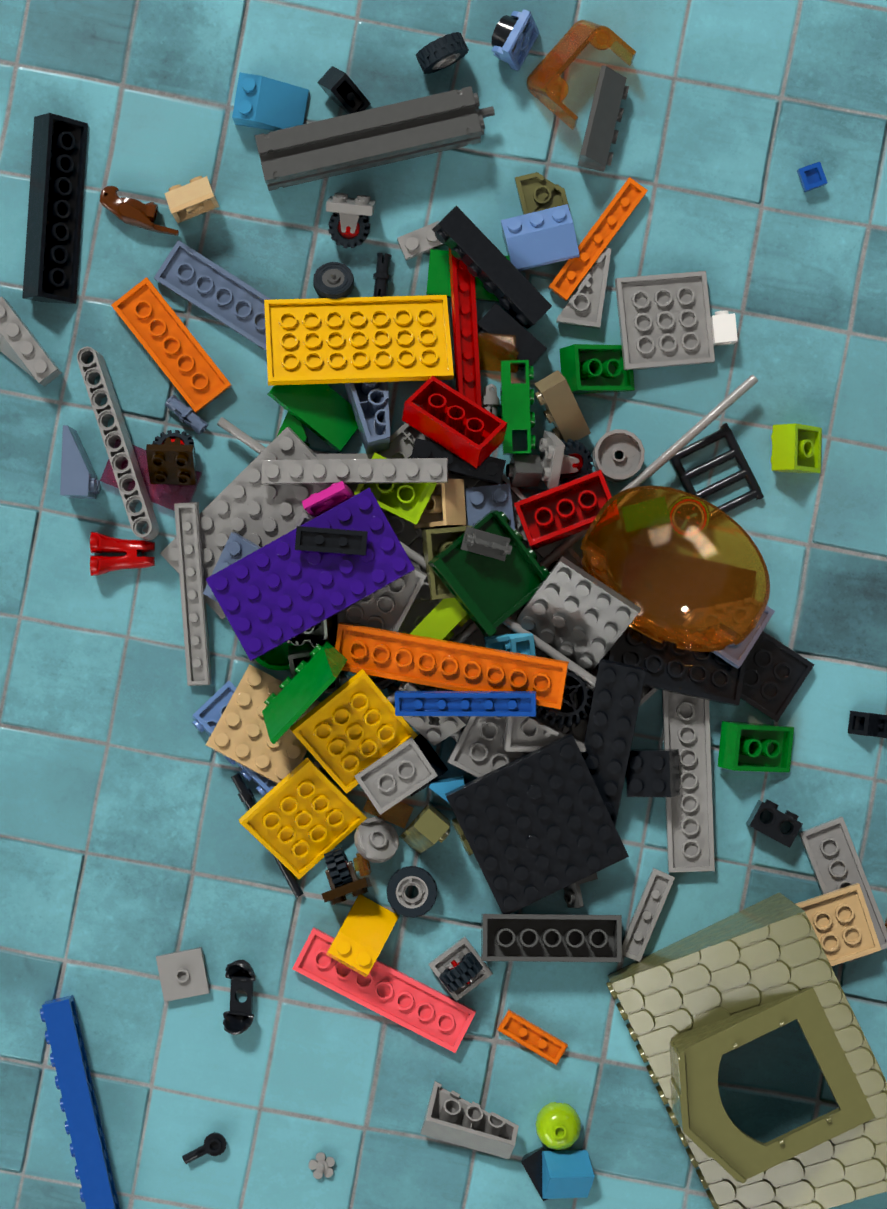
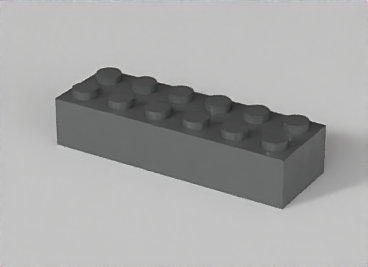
M481 914V961L622 962V915Z

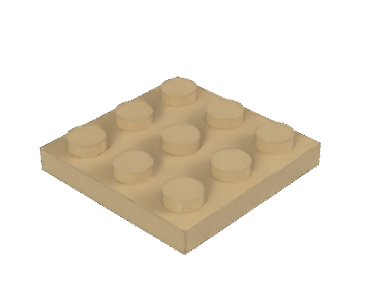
M859 883L795 903L805 911L831 967L881 950Z

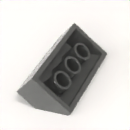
M604 65L601 66L578 162L580 167L604 172L606 165H611L613 152L609 151L611 143L616 144L619 130H615L616 121L621 122L624 108H620L622 99L626 100L629 86H625L627 78Z

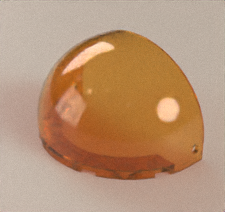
M638 486L617 493L601 508L581 543L583 570L641 608L640 612L629 626L660 643H663L665 640L677 644V648L699 652L723 650L727 645L733 643L737 645L743 642L756 627L769 600L770 580L767 566L751 537L735 520L718 507L682 490L663 486Z

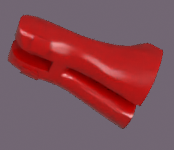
M91 532L90 551L92 554L127 553L124 556L90 555L91 576L115 570L155 566V557H137V552L155 551V542L119 539Z

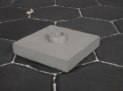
M202 947L156 956L164 1002L210 993Z

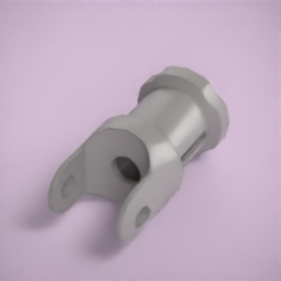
M489 384L482 390V407L497 416V407L500 406V400L497 396L496 386Z

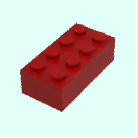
M431 376L404 403L402 421L475 468H478L504 441L507 422L434 376Z
M601 470L514 503L532 550L618 518V511Z

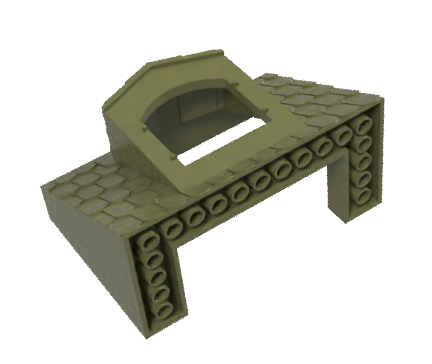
M779 892L642 958L640 962L636 961L607 975L610 980L606 983L613 999L618 998L620 1001L616 1004L623 1020H629L630 1022L626 1026L633 1041H639L640 1043L636 1047L643 1062H649L646 1068L653 1083L659 1082V1086H656V1089L664 1105L668 1103L670 1105L666 1107V1110L674 1126L679 1124L676 1131L684 1147L689 1146L686 1149L694 1168L699 1167L696 1169V1172L704 1189L709 1188L706 1190V1193L714 1209H828L887 1192V1081L804 910ZM797 1020L839 1108L766 1143H762L741 1131L727 1115L721 1102L718 1087L720 1061L723 1054Z

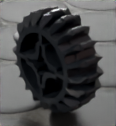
M567 671L566 684L569 686H565L564 696L569 695L565 699L563 698L562 712L554 708L537 705V713L541 712L543 714L541 721L548 718L549 726L557 722L558 728H562L564 724L567 728H570L573 723L578 725L581 719L584 720L587 717L586 712H590L591 706L589 704L592 703L593 698L588 695L592 693L593 689L586 688L588 685L587 681L583 682L581 677L576 676L574 672ZM574 694H576L578 698L577 709L574 707Z

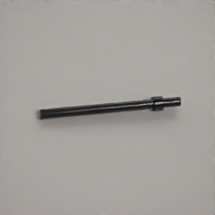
M237 773L231 778L239 791L238 796L241 802H244L249 810L255 805L252 798L254 795L250 788L247 789L240 774ZM273 855L295 898L304 894L294 874Z

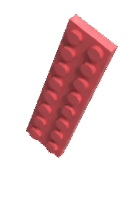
M313 927L292 968L294 971L456 1053L476 1014V1010L459 1001H455L453 998L379 960H376L368 976L364 977L327 956L326 953L334 937Z

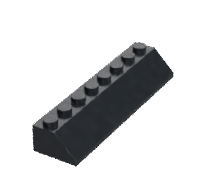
M52 113L34 117L22 298L38 302L76 304L88 123Z

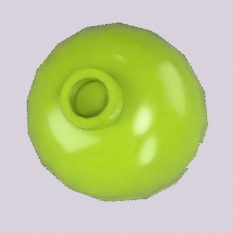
M551 1102L545 1105L537 1114L535 1123L536 1133L540 1141L548 1148L564 1150L574 1145L578 1140L581 1131L580 1117L569 1104Z

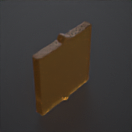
M478 333L480 370L501 372V361L517 360L519 353L516 350L515 335ZM510 365L511 372L516 373L518 366Z

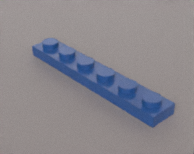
M536 691L395 692V716L536 717L537 715Z

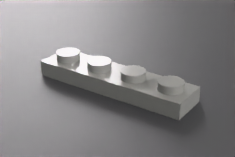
M655 868L652 869L623 938L622 955L638 962L641 961L675 879L674 876Z

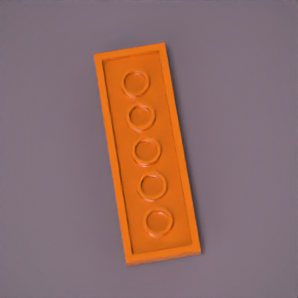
M147 277L111 305L196 414L232 386Z

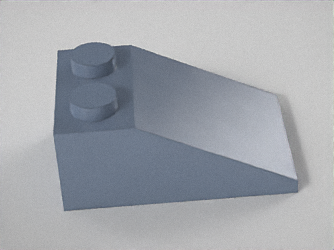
M63 425L60 495L67 498L96 499V494L100 493V480H97V475L77 431L68 425Z

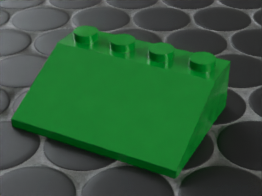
M328 641L323 646L318 644L310 652L312 656L307 663L303 660L294 669L296 672L294 677L291 679L288 676L279 685L281 690L278 694L272 693L264 701L266 707L262 713L269 739L273 744L333 683L347 662V659Z

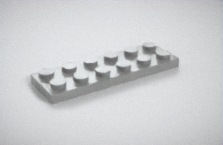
M840 816L799 832L822 895L859 883L881 950L886 949L887 929L843 817ZM862 956V957H859V958L850 960L849 962L855 961V960L860 959V958H863V957H865V956Z

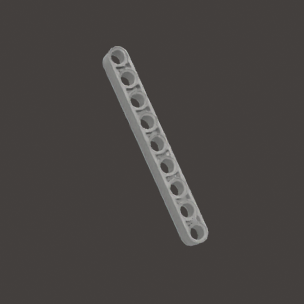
M83 347L77 353V361L132 531L137 537L153 540L159 533V526L104 357L91 347ZM94 355L93 361L88 364L89 356ZM100 375V382L94 385L95 378ZM107 396L106 404L101 406V400ZM114 417V424L108 427L109 419ZM121 438V445L115 448L116 440ZM128 460V466L122 470L121 465L123 461ZM135 481L134 489L129 491L128 486L130 482ZM141 502L142 509L136 513L135 507L137 503ZM146 523H148L149 530L147 533L143 534L142 528Z

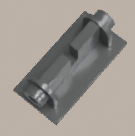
M466 526L461 550L505 561L506 555H510L512 546L509 545L511 539Z

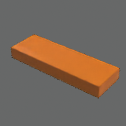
M508 1009L497 1028L499 1032L555 1065L558 1064L568 1047L567 1043Z

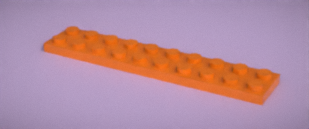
M343 622L338 623L335 649L347 659L342 668L343 671L358 673L363 669L367 675L455 691H536L537 705L555 709L562 708L569 665L567 661Z

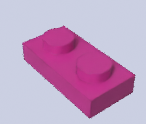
M341 481L330 485L329 488L319 493L310 495L309 498L302 501V504L310 515L319 516L354 495L352 490Z

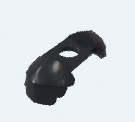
M245 960L234 961L228 964L225 969V977L231 979L230 1011L223 1013L224 1030L232 1035L245 1032L251 1026L254 1018L252 1003L255 974L253 968ZM239 989L247 993V1000L245 1002H239L236 998V992Z

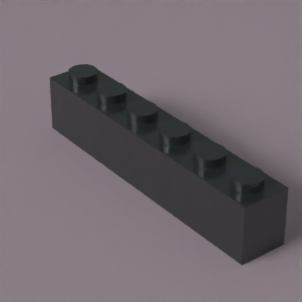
M457 205L432 229L435 232V237L451 249L452 255L456 259L461 260L467 266L468 272L472 276L478 277L486 291L494 294L499 299L500 305L505 310H509L515 316V320L526 329L535 325L552 307Z

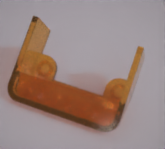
M587 20L577 21L531 72L527 79L528 91L572 130L576 127L578 116L562 103L569 90L566 81L560 77L589 43L598 50L610 48L629 66L633 63L636 51L610 28Z

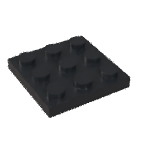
M762 631L747 655L740 699L775 722H778L814 664Z

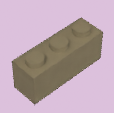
M558 370L534 383L538 391L535 393V396L540 405L545 406L546 410L543 413L549 423L553 422L555 428L552 431L560 440L568 442V439L573 441L580 440L591 433L567 380Z

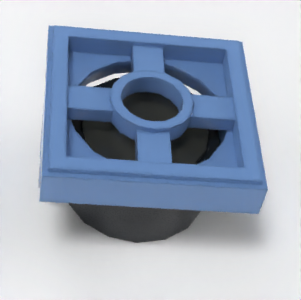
M523 9L522 13L513 11L511 17L508 15L503 16L497 23L492 35L491 44L493 48L491 51L494 52L493 55L507 62L510 68L516 71L520 70L539 35V30L531 12Z

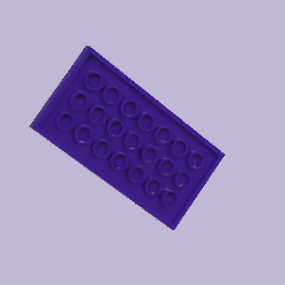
M370 488L301 525L303 527L367 531L366 556L296 551V529L206 578L208 585L250 661L255 660L415 570Z

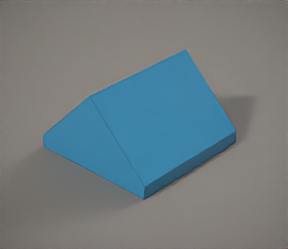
M461 776L438 779L431 782L428 788L448 802L445 794L463 786L464 778Z
M542 1151V1198H587L595 1177L588 1151Z

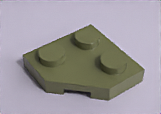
M538 172L515 177L523 215L568 204L565 189L550 182Z

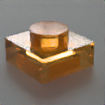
M357 852V857L353 858L355 870L360 871V876L370 875V862Z

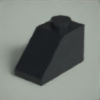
M334 66L317 82L324 92L347 114L364 111L371 104L349 76Z

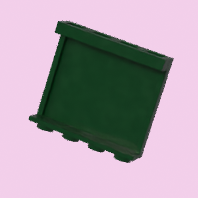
M491 510L471 528L510 538L509 545L512 546L510 555H506L505 561L461 550L463 533L428 562L482 634L489 637L497 631L495 629L531 599L550 573L544 566L541 567L536 561L537 555L532 549L525 547L522 543L524 539L517 530H512L508 524L510 522L508 517L498 510Z

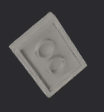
M411 737L354 777L381 815L438 775Z

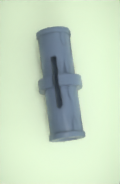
M172 395L166 401L165 406L179 417V421L189 425L198 435L206 430L209 424L201 419L191 406H186L175 395Z

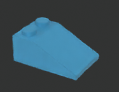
M239 72L232 115L235 125L272 131L303 125L309 90L268 77Z

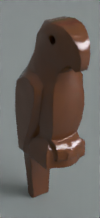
M107 186L102 190L100 195L101 204L124 223L154 232L179 235L178 230L154 224L158 212V205L154 202L145 205L136 199L119 198L117 195L119 190L115 186Z

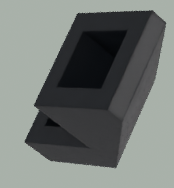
M850 711L848 733L887 738V715Z

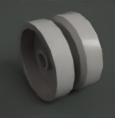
M615 429L605 433L598 440L592 451V463L595 471L601 470L606 480L622 482L630 479L641 469L645 450L641 440L634 433ZM615 452L617 454L621 452L623 456L620 459H616Z

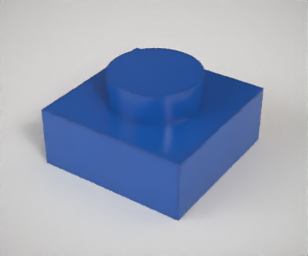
M820 162L797 170L804 192L828 183Z

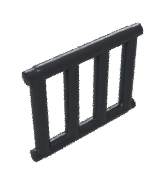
M724 423L720 430L682 448L670 459L686 493H694L703 498L744 478L746 479L751 490L712 509V520L755 498L756 500L764 498L761 488L727 423ZM725 437L731 450L687 472L685 471L680 459ZM733 458L736 459L741 469L740 471L706 488L695 491L690 481L691 479Z

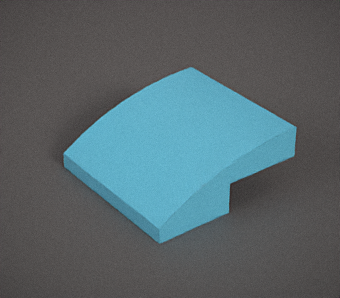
M532 633L484 637L486 648L503 649L509 652L536 656L534 635Z

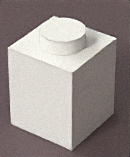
M727 310L715 312V315L711 316L714 346L735 344L738 341L735 313L729 314Z

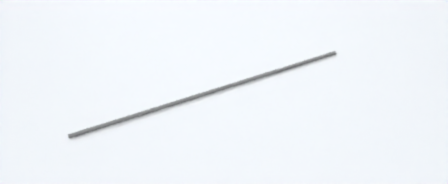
M751 375L615 495L612 498L615 506L617 507L755 385L758 382L757 378ZM592 528L569 536L545 557L539 565L547 569ZM472 622L452 642L463 643L479 628ZM399 688L387 697L392 705L395 703V692L400 691ZM316 760V761L314 762V764H315L319 769H321L322 766H321L320 763Z

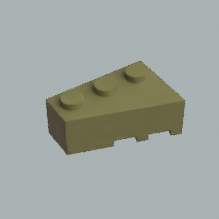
M428 803L399 837L418 854H421L435 845L437 841L442 843L450 834V820L431 803Z

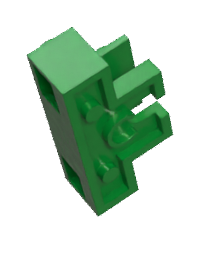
M529 360L501 361V419L507 422L505 437L502 442L503 455H530L531 449H535V435H531V428L535 426V413L530 412V405L534 403V389H530L529 380H534L533 366H529ZM510 365H524L525 383L511 384ZM512 430H525L527 451H513Z

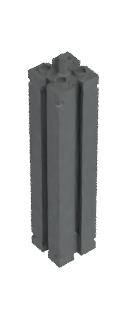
M469 86L461 90L456 89L272 131L268 134L263 133L255 135L264 179L268 190L272 191L279 187L285 188L465 147L468 144L481 143V135H484L485 129L483 118L494 116V107L479 109L478 94L473 93L472 87Z

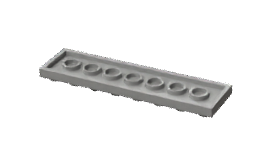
M662 690L664 749H679L680 795L665 797L668 872L715 871L709 700Z

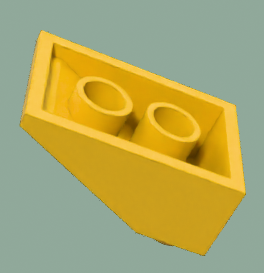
M359 895L326 955L364 977L368 976L399 916L365 896Z

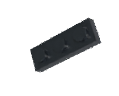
M297 526L295 550L366 556L368 532Z

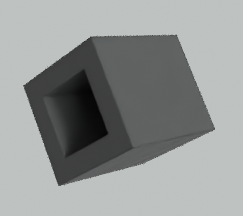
M513 454L510 463L506 465V476L510 478L511 487H538L543 475L540 455Z

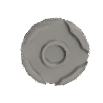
M376 817L366 819L357 827L354 841L358 852L364 859L372 863H383L395 855L399 847V837L391 824L389 825L385 822L386 820Z

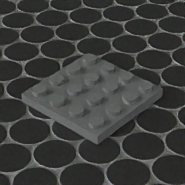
M562 556L516 617L515 621L523 629L529 630L591 673L639 614L641 608Z

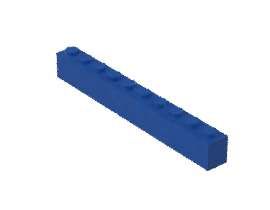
M71 995L46 1001L40 1009V1016L42 1022H46L47 1031H45V1039L47 1044L51 1045L50 1061L52 1067H55L57 1072L55 1084L56 1088L60 1089L62 1095L60 1107L62 1112L66 1113L65 1130L67 1135L70 1134L71 1136L70 1152L71 1156L75 1157L77 1163L75 1175L77 1180L80 1179L82 1186L80 1188L81 1201L85 1202L86 1209H120L74 997Z

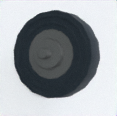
M329 262L316 270L313 277V286L321 298H346L354 288V276L350 268L345 264Z

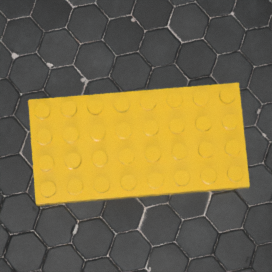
M447 295L264 300L268 386L427 381L431 376L439 380H453L454 371Z

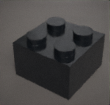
M679 749L631 750L626 772L627 797H674L680 795Z

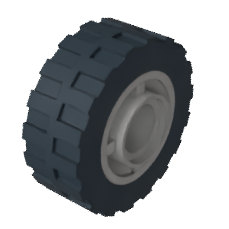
M454 32L424 46L418 51L416 58L423 73L430 74L456 63L468 53L469 49L461 33Z
M406 866L396 871L390 878L387 886V899L392 909L399 915L413 918L422 916L430 911L435 904L437 886L431 874L423 868ZM410 885L416 886L419 890L415 898H410L405 893L406 888Z

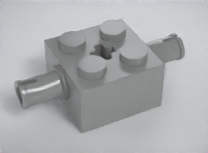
M403 681L399 687L400 691H421L414 683ZM427 686V687L424 688L422 691H453V690L443 689V688H438V687H432V686ZM402 716L433 746L447 737H452L458 742L464 730L462 728L467 725L469 716Z

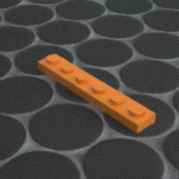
M628 178L578 246L580 257L569 259L548 288L565 301L569 299L648 191L632 178Z

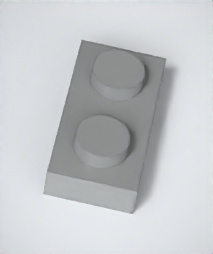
M439 221L397 238L405 260L426 253L430 249H436L445 245V243H441L435 237V232L432 230Z

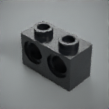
M766 799L765 803L758 800L746 824L790 848L803 823L797 821L799 816L786 810L785 814L777 810L779 805ZM768 810L770 812V819L767 822H761L760 814ZM789 821L790 830L787 833H782L780 830L781 824Z

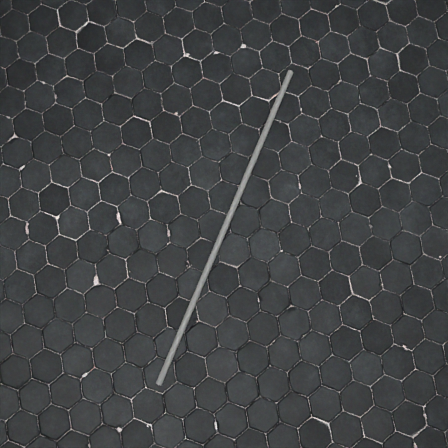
M223 417L218 421V426L258 454L266 448ZM400 541L409 559L426 570L424 557ZM510 617L502 622V624L515 633H531L529 630L523 629L519 623ZM534 635L535 647L555 660L569 662L568 670L574 672L595 688V676Z

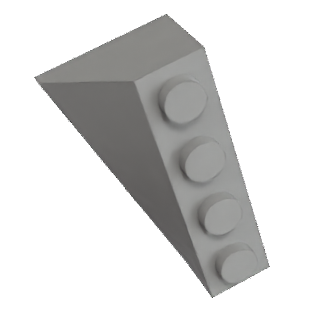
M1 296L0 352L37 380L38 383L46 386L62 374V372L10 303Z
M435 1081L420 1134L509 1159L515 1147L519 1126L494 1112L489 1113L481 1109V1105L475 1102L470 1103L460 1097V1094L453 1090L449 1092L441 1087L442 1084Z

